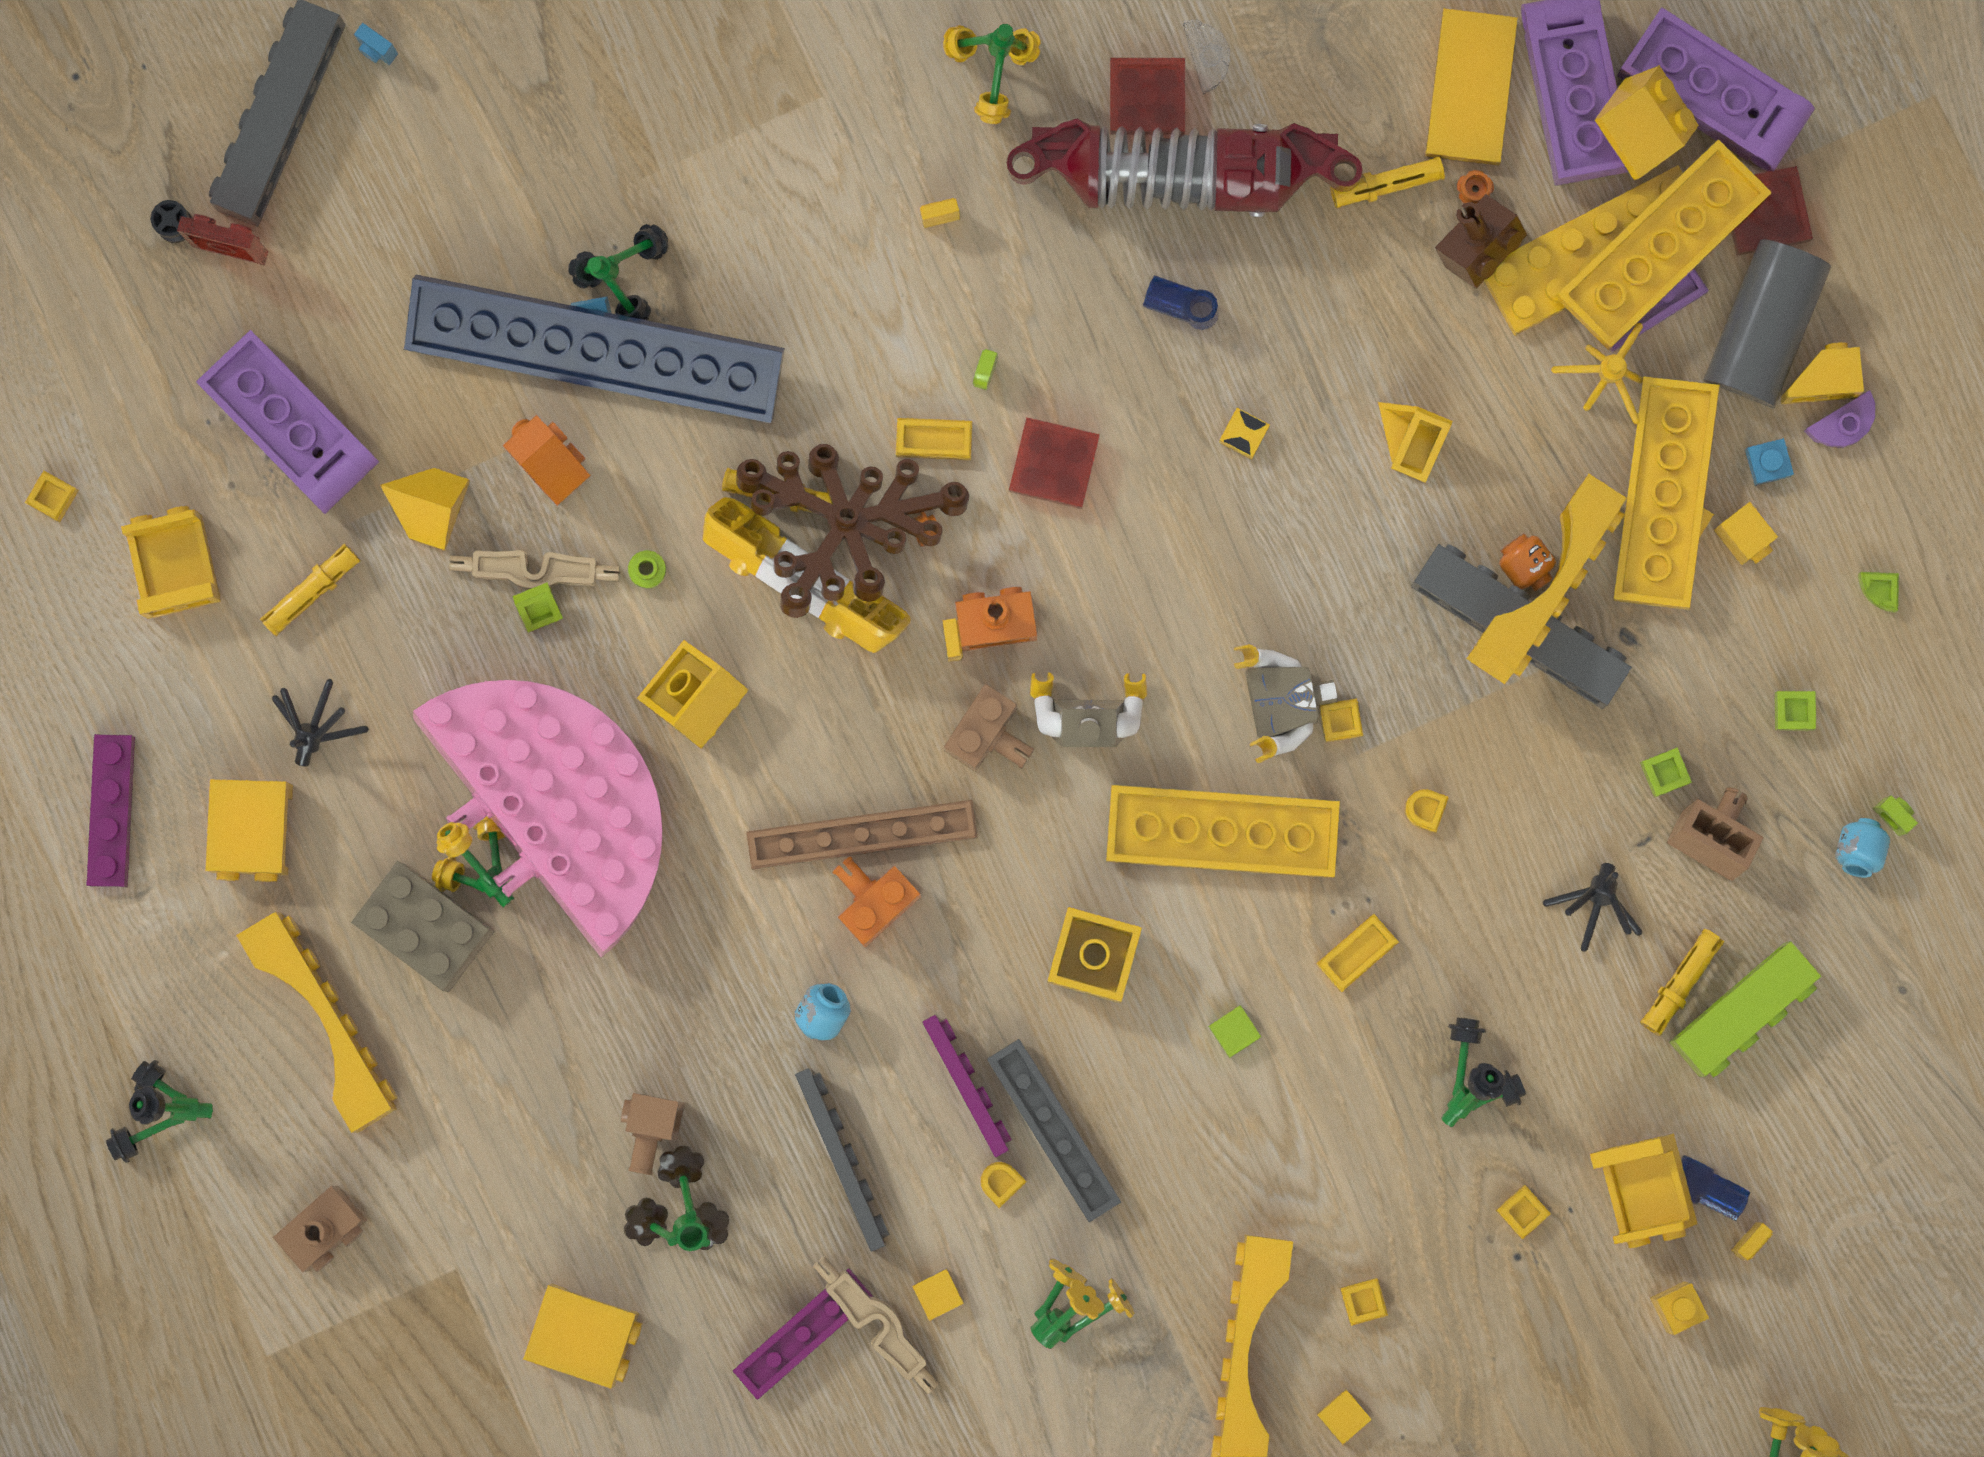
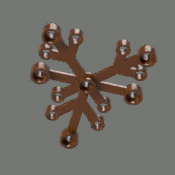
M819 444L810 451L808 469L814 476L823 479L831 503L805 491L798 472L800 459L797 454L791 451L782 452L777 458L776 469L783 476L784 481L767 473L765 466L756 459L745 460L738 466L736 472L738 488L746 493H754L752 495L751 509L757 515L765 516L769 515L773 510L798 505L828 521V526L831 530L817 552L795 556L791 552L782 551L774 558L773 570L779 577L788 578L796 572L804 571L797 583L786 586L781 593L780 608L784 614L793 618L803 617L809 612L812 600L810 591L819 577L822 583L821 594L826 600L838 601L843 597L845 581L836 575L831 563V558L843 539L846 541L857 571L853 584L854 594L859 599L867 602L879 599L883 594L885 578L878 569L872 567L862 537L883 546L884 550L890 554H899L904 550L906 544L905 532L919 538L920 542L926 546H935L941 541L942 526L934 520H927L922 523L907 515L939 508L946 515L959 516L967 510L969 502L968 490L959 482H950L944 485L940 492L900 500L908 486L917 481L919 466L915 461L903 459L898 462L895 479L879 504L864 508L872 494L882 487V471L872 466L864 468L860 475V485L848 502L837 473L839 455L829 444ZM791 462L794 466L787 467L782 463ZM902 470H910L913 473L909 475L904 474ZM867 477H873V478H875L877 481H876V482H869V481L866 480V478H867ZM950 494H954L959 497H952L950 496ZM765 500L769 504L760 505L757 503V501ZM842 517H847V518H850V519H852V520H848V521H847V520L842 519ZM884 521L896 528H890L886 531L872 523ZM925 531H933L936 535L929 536ZM889 539H898L900 543H891ZM788 562L791 566L782 567L779 563ZM864 579H871L875 582L868 583ZM830 585H835L839 588V590L832 591L829 590L827 587ZM791 595H798L802 598L795 599L792 598Z

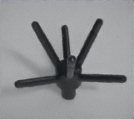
M332 679L326 680L311 723L300 724L286 688H281L280 690L284 703L279 696H272V701L295 731L294 740L290 741V746L297 749L295 763L299 766H309L312 753L319 750L321 742L363 734L369 730L367 726H359L326 733L345 713L343 707H340L320 728L318 727L333 685Z
M1611 863L1601 864L1599 875L1592 878L1590 887L1543 901V905L1548 907L1577 899L1565 910L1567 916H1571L1589 900L1594 903L1581 944V951L1586 952L1589 948L1601 906L1612 905L1626 935H1630L1632 931L1637 936L1642 935L1641 928L1616 896L1618 886L1616 879L1619 874L1615 872L1616 868Z

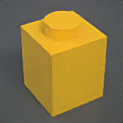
M1748 502L1714 529L1715 533L1741 565L1750 559L1755 564L1760 562L1774 551L1769 544L1778 538L1751 502Z
M1681 1282L1650 1297L1666 1332L1676 1335L1709 1319L1693 1284L1690 1282Z

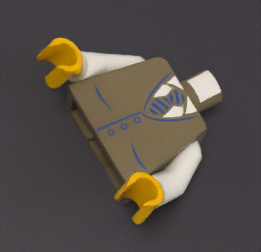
M1251 644L1234 647V651L1239 650L1244 655V662L1234 663V667L1236 669L1254 667L1247 669L1245 675L1258 737L1249 745L1250 747L1258 745L1263 752V755L1256 758L1255 761L1261 763L1273 756L1294 751L1312 734L1313 724L1319 720L1317 706L1337 702L1334 680L1312 684L1309 667H1302L1297 659L1273 650L1257 649Z
M1048 672L1047 681L1041 682L1035 678V673H1032L1030 695L1035 699L1038 728L1044 735L1052 736L1059 745L1063 747H1117L1124 737L1137 733L1141 721L1142 699L1147 696L1146 675L1142 673V680L1139 682H1130V673L1125 674V700H1053L1051 698L1053 674Z

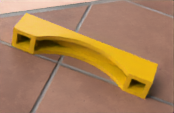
M1588 473L1560 514L1562 553L1557 572L1549 588L1531 603L1513 612L1495 616L1466 658L1468 661L1503 684L1509 680L1513 673L1518 677L1521 676L1532 657L1527 655L1530 647L1533 644L1539 648L1551 630L1545 624L1551 615L1557 619L1568 604L1569 599L1564 596L1569 587L1576 590L1588 573L1583 568V565L1588 558L1595 561L1607 542L1601 539L1605 531L1608 530L1613 533L1625 514L1619 510L1626 501V497Z
M275 911L236 936L256 969L270 973L291 985L309 1002L320 1017L328 1034L334 1057L335 1083L332 1101L350 1132L359 1133L397 1110L393 1103L397 1099V1095L388 1080L384 1079L381 1081L376 1074L374 1068L378 1066V1063L367 1046L361 1048L354 1036L359 1031L350 1015L346 1013L342 1016L335 1002L340 1000L336 990L328 980L323 983L316 970L320 968V964L310 948L304 950L297 937L301 935V931L290 915L284 917L283 913Z
M1245 1235L1244 1243L1237 1242L1235 1265L1241 1266L1240 1280H1233L1231 1286L1230 1304H1236L1235 1320H1227L1225 1342L1232 1343L1230 1358H1223L1220 1381L1227 1382L1225 1397L1218 1396L1215 1419L1222 1420L1220 1436L1213 1435L1211 1457H1267L1270 1436L1261 1423L1251 1398L1248 1381V1353L1253 1331L1262 1311L1274 1294L1289 1280L1293 1241Z

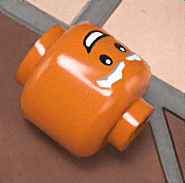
M1524 533L1500 550L1503 556L1499 561V565L1514 586L1520 589H1526L1531 586L1534 591H1537L1553 579L1549 572L1555 567L1556 560L1538 536L1527 537Z

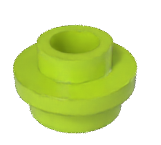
M644 550L636 553L631 558L628 564V574L632 582L637 586L653 588L663 581L666 574V565L659 554L654 551ZM649 562L653 564L654 569L650 575H642L640 573V567L643 563Z

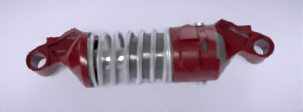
M1077 118L1063 122L1056 127H1032V139L1011 150L1006 161L1011 179L1022 185L1031 184L1050 170L1056 171L1064 177L1088 208H1098V205L1103 208L1106 204L1112 208L1116 202L1118 182H1122L1124 204L1130 209L1134 203L1136 183H1141L1142 204L1146 209L1152 205L1154 197L1160 198L1161 206L1165 210L1170 206L1172 200L1174 203H1179L1183 210L1188 207L1189 203H1197L1201 210L1207 205L1211 211L1215 208V211L1249 212L1250 216L1262 217L1265 212H1278L1295 192L1314 176L1321 178L1336 191L1347 192L1357 186L1363 171L1360 160L1352 153L1338 146V134L1315 133L1311 129L1295 123L1280 130L1268 129V126L1265 124H1254L1253 129L1217 128L1216 131L1213 128L1209 131L1208 135H1199V131L1196 128L1190 132V135H1181V131L1175 128L1172 131L1171 138H1164L1163 131L1158 127L1153 132L1149 153L1146 151L1145 132L1140 126L1135 131L1132 153H1129L1127 132L1123 126L1117 130L1114 152H1110L1108 129L1105 126L1100 129L1098 125H1089ZM1023 156L1031 158L1035 163L1032 171L1027 174H1020L1013 168L1014 162ZM1339 164H1349L1355 171V177L1350 181H1341L1335 176L1334 169Z

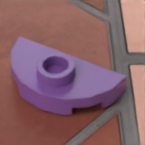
M1867 391L1806 428L1804 432L1814 442L1822 443L1828 447L1844 448L1857 443L1869 432L1875 419V401L1871 391Z

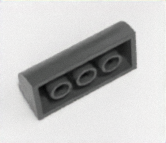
M1759 240L1703 381L1720 385V388L1765 406L1775 408L1832 266L1821 258L1795 247L1771 240Z

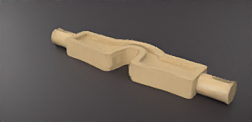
M476 550L473 557L450 555L449 559L451 562L449 563V571L472 572L473 577L476 579L511 581L516 586L526 590L547 582L550 588H553L558 584L595 586L596 580L617 582L620 580V566L597 565L595 558L574 557L553 552L544 554L541 570L534 575L528 572V555L525 551L521 550L497 552Z
M826 1256L819 1259L821 1264L817 1261L813 1268L828 1283L825 1286L827 1293L841 1307L856 1329H861L873 1320H881L883 1322L882 1328L870 1341L874 1350L890 1362L906 1380L913 1378L926 1394L931 1393L932 1389L927 1382L934 1389L938 1386L939 1382L924 1368L927 1364L925 1358L903 1335L901 1323L893 1309L882 1300L868 1296L846 1270L839 1273L827 1260Z

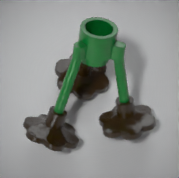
M679 1146L674 1152H664L659 1158L661 1166L657 1170L658 1178L661 1181L670 1182L674 1188H681L686 1209L685 1214L677 1218L673 1225V1231L669 1232L665 1223L668 1217L666 1207L660 1204L656 1205L653 1199L646 1197L641 1199L638 1205L630 1206L626 1210L625 1219L627 1223L624 1226V1234L629 1239H636L637 1243L641 1246H649L655 1238L662 1237L669 1246L678 1244L685 1251L709 1250L714 1244L724 1243L728 1237L726 1227L729 1224V1215L725 1211L717 1210V1207L712 1202H704L699 1208H694L689 1183L697 1182L702 1177L701 1168L704 1165L702 1154L692 1152L688 1146Z

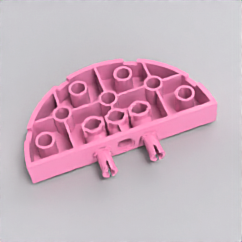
M498 680L470 684L441 694L413 711V720L472 793L473 799L446 817L448 823L460 822L466 824L471 829L486 816L489 819L492 818L517 850L520 857L519 860L499 875L493 877L497 886L500 888L512 879L502 887V892L509 897L532 877L539 878L602 958L629 931L640 914L650 894L661 854L662 819L657 791L641 754L630 738L615 722L587 701L567 691L529 681Z

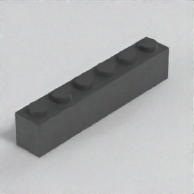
M297 0L295 7H290L287 10L283 20V28L285 30L280 41L273 43L269 51V67L265 76L260 75L255 83L253 90L255 99L250 109H245L239 121V129L241 131L236 143H230L225 152L224 163L226 166L221 177L217 176L211 184L209 191L210 203L217 211L259 227L346 26L339 14L304 0Z
M1440 544L1437 545L1411 585V588L1482 633L1495 616L1513 612L1531 603L1528 601L1530 595L1514 585L1507 588L1496 581L1498 575L1483 565H1479L1477 568L1464 560L1466 555L1461 550L1450 544H1447L1446 547ZM1551 615L1545 624L1551 628L1550 632L1539 648L1532 644L1527 652V655L1532 657L1530 664L1597 707L1604 709L1608 706L1632 668L1625 663L1627 658L1614 648L1607 647L1604 650L1593 643L1595 637L1583 628L1575 626L1574 629H1571L1560 622L1563 618L1561 615L1557 619Z

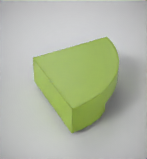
M1858 573L1861 590L1873 605L1888 612L1898 611L1899 573Z

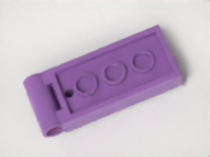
M1542 0L1522 4L1521 17L1525 30L1524 36L1554 185L1628 173L1627 168L1595 122V118L1617 90L1600 0ZM1566 44L1570 46L1571 49H1566L1563 47V45Z
M1662 7L1617 74V77L1624 80L1660 65L1666 76L1673 82L1675 90L1687 108L1693 113L1699 125L1697 129L1716 141L1719 139L1728 149L1747 161L1750 159L1755 165L1768 172H1773L1815 110L1814 106L1807 99L1795 94ZM1748 114H1753L1755 119L1750 118Z
M251 330L196 381L324 514L379 463L368 449ZM323 451L322 457L316 458L317 453Z

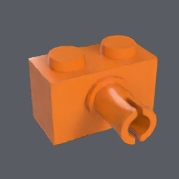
M537 415L531 420H520L513 426L512 437L503 447L539 488L558 506L591 476L581 465L585 457L571 442L567 446L563 444L568 438L553 421L547 426Z
M1010 587L1001 589L1000 596L986 598L984 592H975L962 595L963 601L955 602L962 651L1037 641L1031 591L1023 592L1022 587Z
M849 856L842 863L852 873V876H849L840 865L832 872L855 896L853 899L854 903L840 914L838 918L860 943L867 947L921 898V894L895 866L878 881L876 879L872 881L853 861V858Z

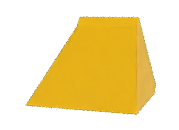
M1378 402L1392 461L1391 469L1426 483L1453 421L1418 406Z
M431 468L381 484L380 486L408 538L446 551L470 480L437 468Z

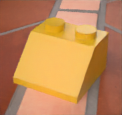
M1660 65L1625 78L1595 118V122L1634 180L1641 178L1684 147L1699 126L1693 113L1687 108L1675 90L1673 82L1666 76Z
M683 640L637 699L680 734L702 749L707 741L715 735L719 726L732 710L739 705L749 689L718 663Z

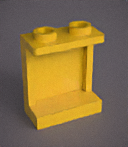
M179 506L167 510L166 516L153 519L152 515H141L131 518V524L121 526L122 534L126 536L140 595V599L136 601L141 616L151 619L221 602L204 522L199 512L195 509L190 510L189 506Z
M210 779L205 871L217 873L216 880L239 881L240 874H255L254 881L277 882L278 875H288V867H285L288 800H292L293 785L285 781Z
M1674 1133L1611 1147L1590 1154L1593 1169L1603 1167L1619 1229V1234L1613 1236L1614 1244L1627 1242L1628 1248L1640 1247L1650 1244V1237L1661 1234L1664 1241L1687 1236L1685 1229L1698 1224Z
M550 1284L547 1286L523 1360L611 1389L615 1387L617 1381L623 1383L626 1377L630 1360L625 1359L629 1344L636 1345L643 1323L637 1322L638 1312L628 1311L568 1291L567 1288Z

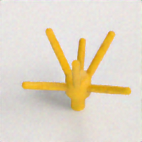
M1641 323L1635 325L1617 355L1611 354L1606 356L1592 345H1586L1585 350L1601 362L1600 365L1553 366L1551 368L1552 373H1599L1601 380L1584 404L1583 409L1585 411L1591 409L1608 383H1615L1634 424L1640 422L1622 378L1626 377L1639 384L1643 383V377L1628 370L1624 360L1643 328Z

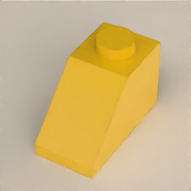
M1846 342L1825 345V350H1821L1783 393L1781 404L1845 400L1859 397L1864 392L1860 347L1848 348V343Z

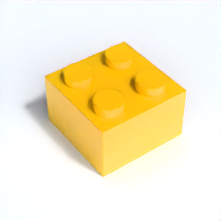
M1068 907L1047 983L1121 1003L1142 927Z

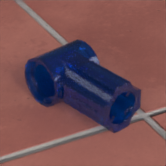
M1155 275L1150 281L1143 302L1144 308L1187 322L1198 330L1209 329L1218 320V303L1213 293L1203 289L1195 290ZM1198 302H1206L1212 307L1210 314L1203 318L1194 316L1191 309Z
M1683 1155L1681 1162L1692 1203L1695 1205L1700 1203L1733 1221H1737L1748 1203L1751 1192L1715 1174L1714 1169Z

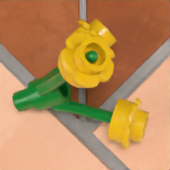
M1002 24L993 33L976 37L971 29L962 25L948 28L944 34L943 48L945 54L949 58H954L955 62L966 61L975 54L977 45L986 44L990 54L995 57L991 92L980 94L979 102L976 103L974 111L985 123H1001L1002 118H1008L1011 115V110L1008 108L1009 99L999 93L1004 59L1009 55L1012 62L1017 65L1034 62L1040 55L1039 45L1041 40L1039 35L1034 31L1029 32L1026 28L1013 32V28L1009 24Z
M486 816L473 826V829L477 830L478 839L490 842L492 867L489 870H486L468 850L473 840L469 834V827L460 822H450L444 825L437 833L436 843L437 850L440 853H445L448 858L437 861L433 868L432 881L435 882L436 888L441 892L446 890L455 892L461 884H464L482 893L485 892L490 899L494 897L503 908L515 899L511 894V896L507 897L502 892V887L507 882L499 888L493 879L494 876L503 872L498 840L506 836L492 818L489 819ZM462 855L480 877L476 880L465 876L464 864L456 861L455 857Z

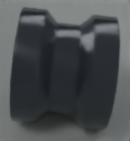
M162 201L151 212V225L164 240L170 243H179L191 235L194 226L193 218L183 205L177 201Z

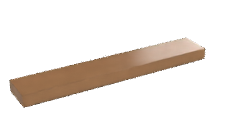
M972 800L746 832L752 870L978 838Z

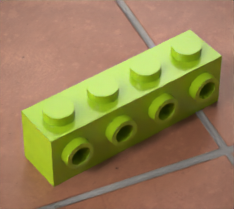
M1791 941L1785 942L1671 1039L1669 1043L1699 1077H1706L1710 1074L1714 1078L1730 1065L1731 1062L1727 1058L1733 1052L1739 1049L1743 1053L1759 1040V1036L1756 1033L1762 1027L1768 1024L1772 1028L1788 1015L1785 1008L1791 1002L1797 999L1801 1003L1817 990L1814 983L1821 975Z

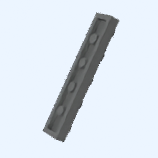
M1020 1039L987 1059L1088 1222L1090 1223L1120 1204L1119 1197Z
M811 1068L796 1073L797 1081L870 1251L872 1252L886 1246L884 1237L890 1235L882 1215H873L868 1202L875 1200L866 1178L858 1180L853 1167L858 1165L859 1161L851 1143L843 1145L838 1131L844 1129V1126L836 1108L828 1110L823 1096L829 1094L821 1073L813 1075Z

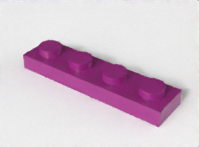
M94 734L86 886L128 888L135 737L132 735Z
M933 1015L922 1021L994 1157L996 1158L1009 1151L1005 1143L1012 1139L1003 1122L999 1120L994 1123L987 1109L993 1107V1104L983 1086L976 1089L969 1075L975 1073L965 1052L957 1055L951 1041L957 1039L947 1019L939 1022L937 1016Z
M848 1268L846 1271L868 1296L874 1297L853 1271ZM825 1288L733 1370V1373L758 1400L849 1319Z

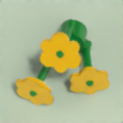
M1051 1258L1049 1267L1054 1270L1052 1276L1057 1282L1044 1304L1034 1313L1038 1320L1030 1329L1040 1344L1048 1349H1052L1059 1341L1065 1343L1073 1334L1113 1309L1119 1314L1125 1311L1129 1318L1134 1316L1135 1311L1127 1296L1113 1278L1108 1280V1287L1111 1291L1107 1294L1109 1302L1103 1304L1096 1297L1094 1288L1084 1285L1087 1281L1084 1276L1076 1272L1072 1267ZM1065 1285L1070 1287L1066 1291V1295L1070 1299L1071 1307L1065 1313L1058 1308H1054L1051 1311L1050 1309ZM1075 1314L1087 1315L1071 1325L1070 1319Z

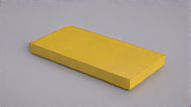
M1443 9L1425 157L1434 158L1438 156L1441 159L1500 165L1518 17Z

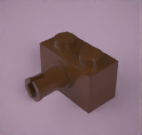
M1487 194L1477 204L1473 202L1463 204L1462 208L1466 213L1465 216L1462 210H1457L1456 216L1459 223L1435 247L1445 268L1475 289L1485 279L1494 274L1501 262L1511 252L1517 250L1522 240L1527 236L1518 215Z

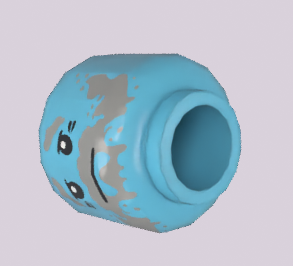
M1860 818L1858 822L1849 823L1842 828L1835 857L1839 864L1842 865L1843 871L1847 874L1867 878L1872 876V873H1877L1883 869L1890 845V837L1886 831L1880 828L1879 822L1869 818Z
M830 983L815 984L807 989L795 1010V1021L807 1037L817 1040H831L839 1034L851 1012L850 1002L840 987Z

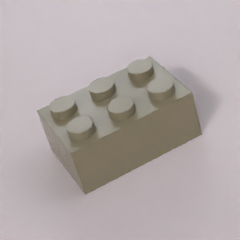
M399 861L395 863L351 922L445 992L451 991L495 932L414 870Z

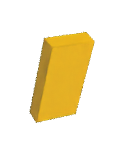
M897 418L896 457L971 460L973 421Z
M1372 914L1320 959L1316 965L1340 992H1343L1397 945L1399 941L1378 917Z

